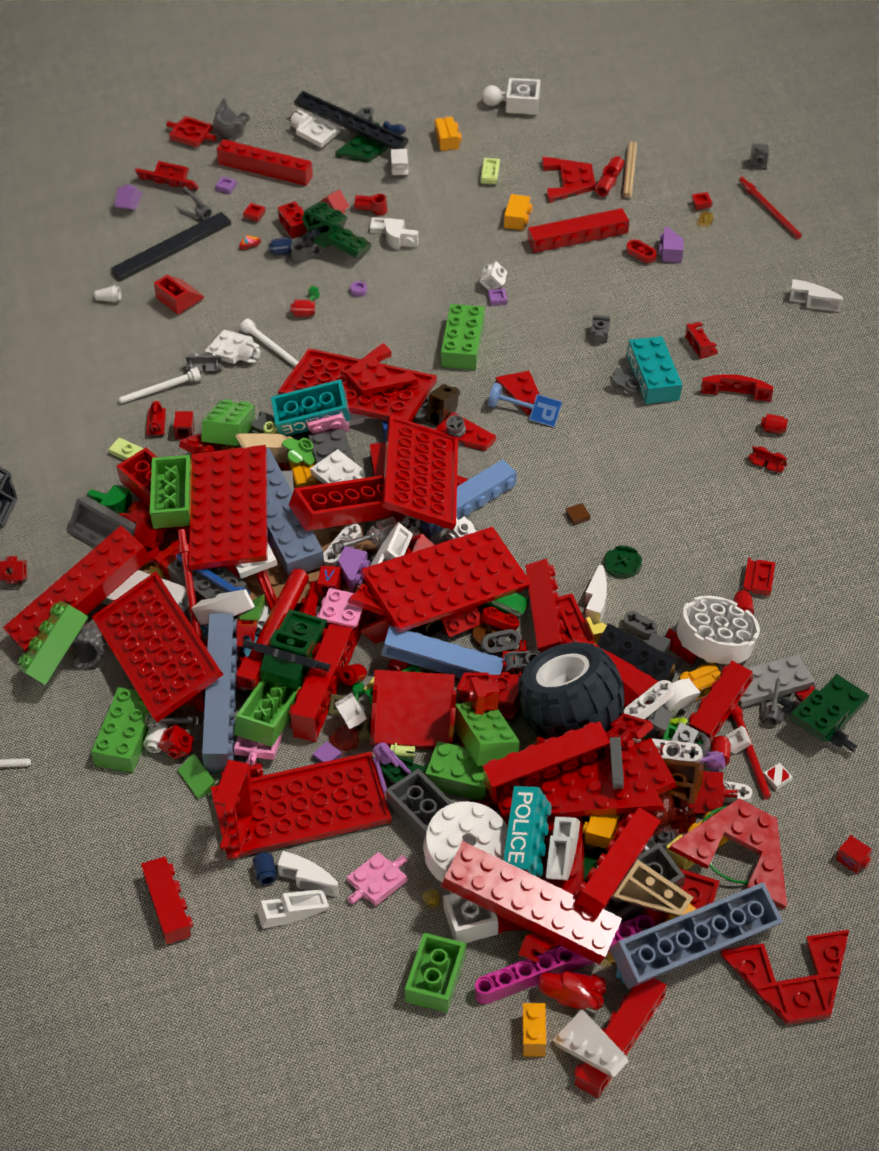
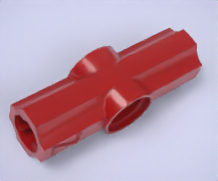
M615 156L611 158L608 165L603 168L602 176L595 187V192L598 196L604 197L608 195L612 187L616 185L617 177L624 166V161L621 157Z

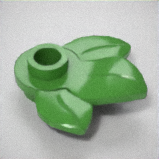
M288 438L282 442V445L289 450L287 458L290 462L299 464L303 461L309 466L314 463L315 457L312 454L313 443L309 439L302 438L297 441L293 438Z

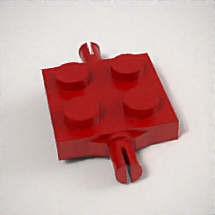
M184 116L177 123L169 120L166 123V127L173 129L169 134L171 140L196 148L206 139L213 142L216 140V135L210 134L213 130V124Z
M703 771L702 786L695 803L690 804L679 798L681 802L680 813L707 814L723 807L725 798L737 799L738 795L729 793L738 794V790L725 789L723 783L724 772Z

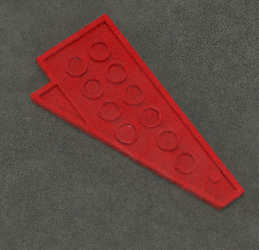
M652 738L635 744L632 748L628 747L621 750L624 789L613 790L610 755L534 787H539L551 803V814L547 817V819L555 817L635 813L638 807L646 812L664 810V805L659 794L676 788V782ZM513 795L497 801L505 822L509 821Z

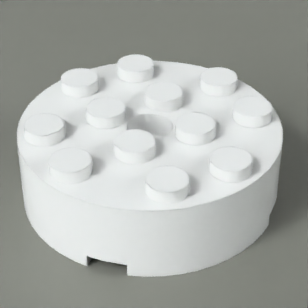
M699 596L693 598L692 602L685 604L677 625V635L683 647L703 658L706 662L729 665L732 660L736 663H741L751 656L760 633V627L752 613L748 610L744 612L738 608V603L716 596Z
M456 802L445 806L431 819L424 838L423 849L428 869L440 882H443L462 841L503 860L508 826L494 810L479 803Z

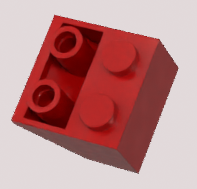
M165 275L154 282L156 298L177 315L204 298L200 292L177 277Z

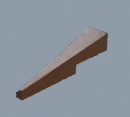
M663 759L677 786L667 792L690 804H694L702 786L704 764Z

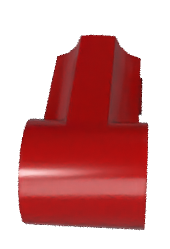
M382 193L373 196L356 195L354 209L373 211L378 216L385 215L388 212L386 196Z

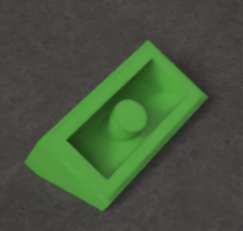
M265 595L252 600L255 607L241 613L240 620L259 621L265 608Z
M195 754L190 756L177 769L197 799L211 793V787L215 786V781Z

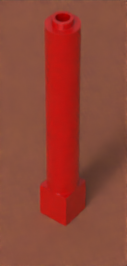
M293 569L256 643L269 646L272 634L275 629H279L289 609H295L309 580V576L304 570ZM251 650L249 656L244 657L236 673L238 687L254 691L261 681L260 668L264 653Z

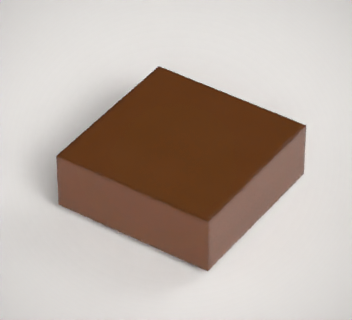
M583 503L566 508L565 513L573 526L589 521L591 518Z

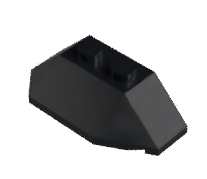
M0 467V528H3L17 501V495L11 473Z

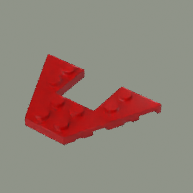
M739 798L670 845L669 850L705 869L709 867L722 836L760 855L745 889L764 882L774 904L783 910L787 906L777 818Z
M849 929L806 936L805 941L816 975L776 981L764 943L721 950V957L787 1025L831 1018Z

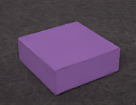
M222 176L215 185V190L231 194L237 185V180Z
M505 289L488 290L490 306L507 305Z
M328 741L313 752V758L319 763L342 757L341 752Z

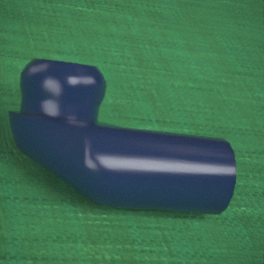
M385 121L382 125L384 128L398 134H403L406 131V127L402 124L392 125L389 121Z

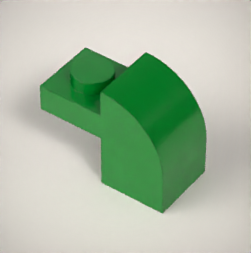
M115 484L107 494L90 489L87 493V497L117 514L124 513L132 503L130 489Z

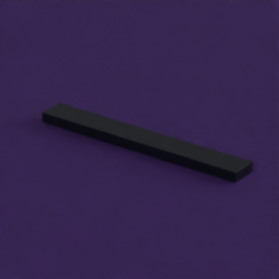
M303 90L294 101L295 106L387 148L404 149L409 142L408 138Z
M219 212L111 267V273L119 281H122L231 225V220L224 213Z

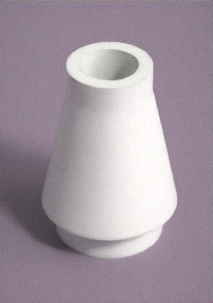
M113 285L96 290L95 299L96 301L117 302L121 300V289Z

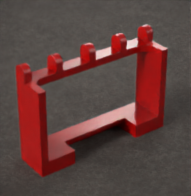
M228 760L213 804L223 806L224 812L227 814V828L220 844V849L231 851V858L237 859L240 856L253 819L255 807L249 764Z

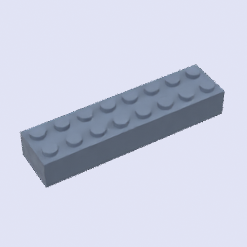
M268 447V538L288 577L293 569H302L305 572H309L325 566L323 550L312 530L305 531L288 506L293 492Z
M209 614L208 651L224 674L205 689L202 755L204 767L209 774H221L220 772L225 770L228 760L234 761L233 733L235 730L234 713H236V661H238L237 621H234L233 614Z
M763 882L622 939L609 949L627 988L630 989L769 931L781 924L783 920Z

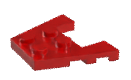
M542 157L543 171L560 170L563 187L547 188L548 203L554 202L557 198L566 199L571 194L576 193V195L595 190L596 183L592 164Z
M385 343L380 344L345 371L346 377L363 396L386 391L385 388L395 387L399 389L403 388V385L410 383L412 386L418 385L417 377L410 370L393 377L381 365L380 361L392 357V351Z

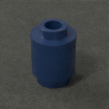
M287 237L271 239V243H268L269 253H273V256L290 254L292 239Z
M267 852L258 853L252 860L256 879L261 885H270L276 881L277 876L273 855Z

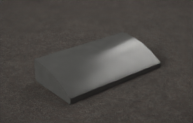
M85 496L76 500L68 532L96 547L121 525L134 537L136 524Z

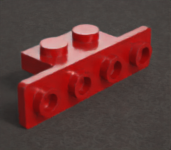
M158 160L154 172L135 168L138 177L144 181L149 179L155 183H166L175 188L177 186L187 187L190 191H198L199 189L195 181L186 179L189 168Z

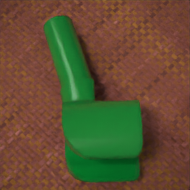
M311 286L308 290V294L311 295L310 301L320 297L319 289L315 286Z
M363 683L353 685V695L357 702L359 700L358 695H364Z

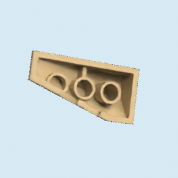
M245 433L235 436L242 448L266 445V448L269 447L277 463H288L287 454L289 450L282 445V442L292 437L268 433Z

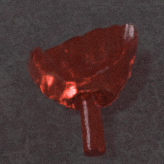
M343 725L330 736L329 742L338 750L349 751L359 745L358 731L354 727L349 729L348 725Z

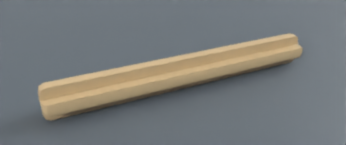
M632 141L628 143L623 190L624 198L632 197L637 143Z

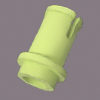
M269 421L265 423L263 427L265 433L279 434L275 422Z
M397 743L390 746V750H393L395 755H399L401 758L414 759L415 754L406 753V751L415 752V746L397 745Z

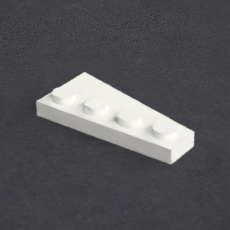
M583 1009L552 1040L556 1047L613 1078L629 1062L625 1054Z

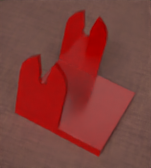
M375 670L370 746L386 743L390 747L397 743V745L415 746V749L434 750L437 741L452 744L456 711L455 674Z

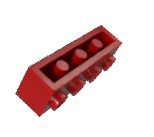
M733 660L728 666L725 665L720 674L721 677L718 681L713 682L709 695L702 698L699 704L700 708L696 713H692L688 721L689 727L704 733L711 742L753 681V671Z
M166 856L141 863L143 876L166 945L192 937L190 928L194 927L191 916H186L185 910L188 909L184 897H179L178 893H181L179 881H174L173 876L176 875L173 864H168Z

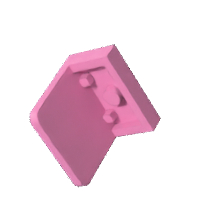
M342 414L307 423V427L312 435L344 429L345 432L350 431L348 421H345Z
M329 588L326 598L324 597L322 600L321 611L316 616L327 620L325 628H328L329 623L352 628L357 627L363 608L347 603L350 596L355 593Z

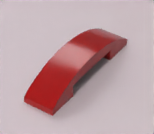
M719 374L702 378L700 393L718 395L719 390L752 394L754 395V400L772 402L774 387L748 376Z

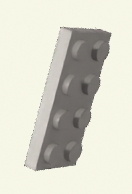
M799 654L748 668L753 671V681L738 703L741 707L773 699L777 678L781 679L778 697L809 689L811 686L815 687V680Z

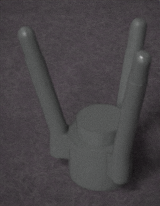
M183 187L198 204L195 207L196 214L181 209L179 212L194 217L198 221L201 218L203 220L208 219L212 214V210L187 187Z
M780 678L776 680L772 704L765 708V701L760 702V718L763 719L765 724L771 726L782 723L787 711L785 707L780 711V708L776 705ZM791 693L788 698L789 701L792 702L795 693Z

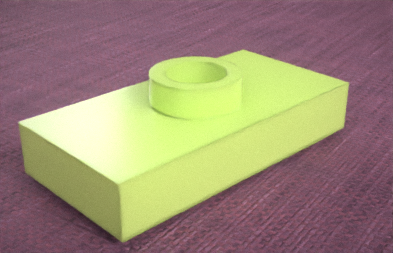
M484 158L481 183L497 184L500 159Z
M118 438L109 448V453L126 460L144 448Z

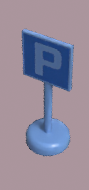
M494 383L489 395L488 407H496L501 399L531 408L532 412L529 419L531 421L551 427L556 426L563 401L537 394L533 405L501 395V384Z

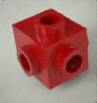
M6 556V559L0 561V580H6L8 584L18 583V580L27 579V560L18 559V556Z
M174 725L163 731L157 747L176 760L190 753L194 737L188 734L186 730Z

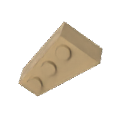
M637 860L614 894L613 899L679 917L683 914L693 897Z

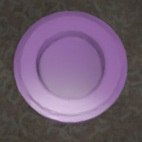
M362 281L353 282L350 285V293L355 297L366 295V283Z

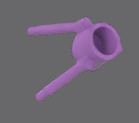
M380 743L373 749L375 757L372 760L376 765L383 793L386 794L387 788L380 763L388 764L392 762L396 767L400 766L407 774H410L411 771L395 755L393 750H390L386 743Z
M707 752L706 757H703L700 761L706 762L707 768H711L708 772H721L720 769L725 768L723 752Z

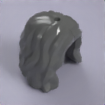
M223 98L215 111L213 124L219 134L231 137L246 126L250 117L246 112H241L239 116L236 115L228 107L226 99Z
M85 623L72 642L74 643L73 651L76 655L73 665L77 669H86L96 665L102 660V656L105 653L106 640L98 626L94 623Z

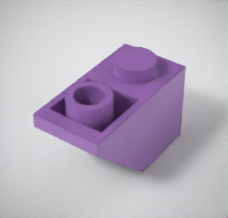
M123 184V187H117L115 207L136 210L142 196V191H138V187Z
M664 227V233H660V243L663 245L660 244L659 255H662V262L682 263L684 239L669 227Z
M345 546L338 559V565L341 568L345 584L350 592L354 593L356 587L362 583L361 569L369 567L370 561L367 560L366 551Z

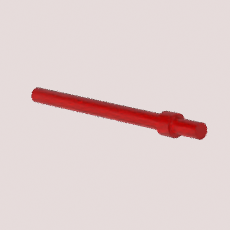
M743 176L739 178L738 181L745 187L747 193L752 194L797 239L802 237V234L756 190L757 188L753 183H749Z
M181 529L177 531L179 538L178 551L182 558L191 623L202 640L200 623L192 610V607L197 603L192 571H190L189 567L190 545L187 544L185 530Z
M737 704L731 713V717L735 720L737 728L743 726L746 729L742 709ZM750 745L745 750L763 799H769L771 794L753 745Z

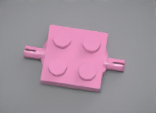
M283 731L272 747L238 736L234 747V755L248 757L246 763L249 766L250 764L251 766L255 765L256 758L274 760Z
M378 852L348 875V882L356 890L347 897L349 903L353 905L362 897L377 906L408 881L407 876L399 870V867L407 862L406 857L400 855V857L392 862Z

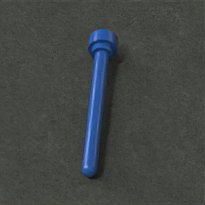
M177 553L176 558L182 562L181 555ZM208 569L195 570L228 592L245 590L243 587H234Z

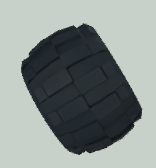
M573 642L549 648L534 657L521 672L522 675L519 678L518 685L519 704L526 722L541 738H557L569 730L576 731L588 723H597L599 721L604 731L608 732L611 730L610 724L623 714L625 703L624 685L620 673L605 651L600 647H595L594 644Z

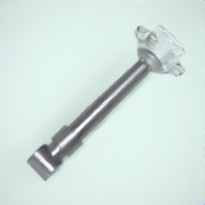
M372 526L367 530V535L333 543V552H339L345 546L349 547L366 540H370L376 545L381 539V532Z
M149 713L145 718V724L153 731L160 723L201 724L202 716L163 718L157 723Z

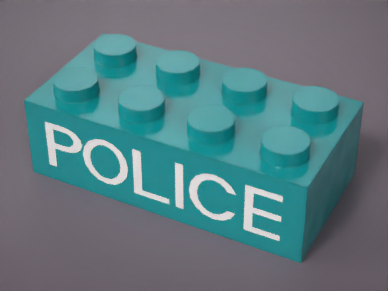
M663 336L629 339L626 356L635 378L640 383L639 389L645 404L680 400L683 384Z
M341 379L271 397L276 428L279 434L286 437L309 431L307 423L342 414L345 421L351 420L346 392Z
M514 786L503 861L538 878L543 874L541 861L542 856L546 852L544 839L549 831L547 817L551 814V803L539 787Z

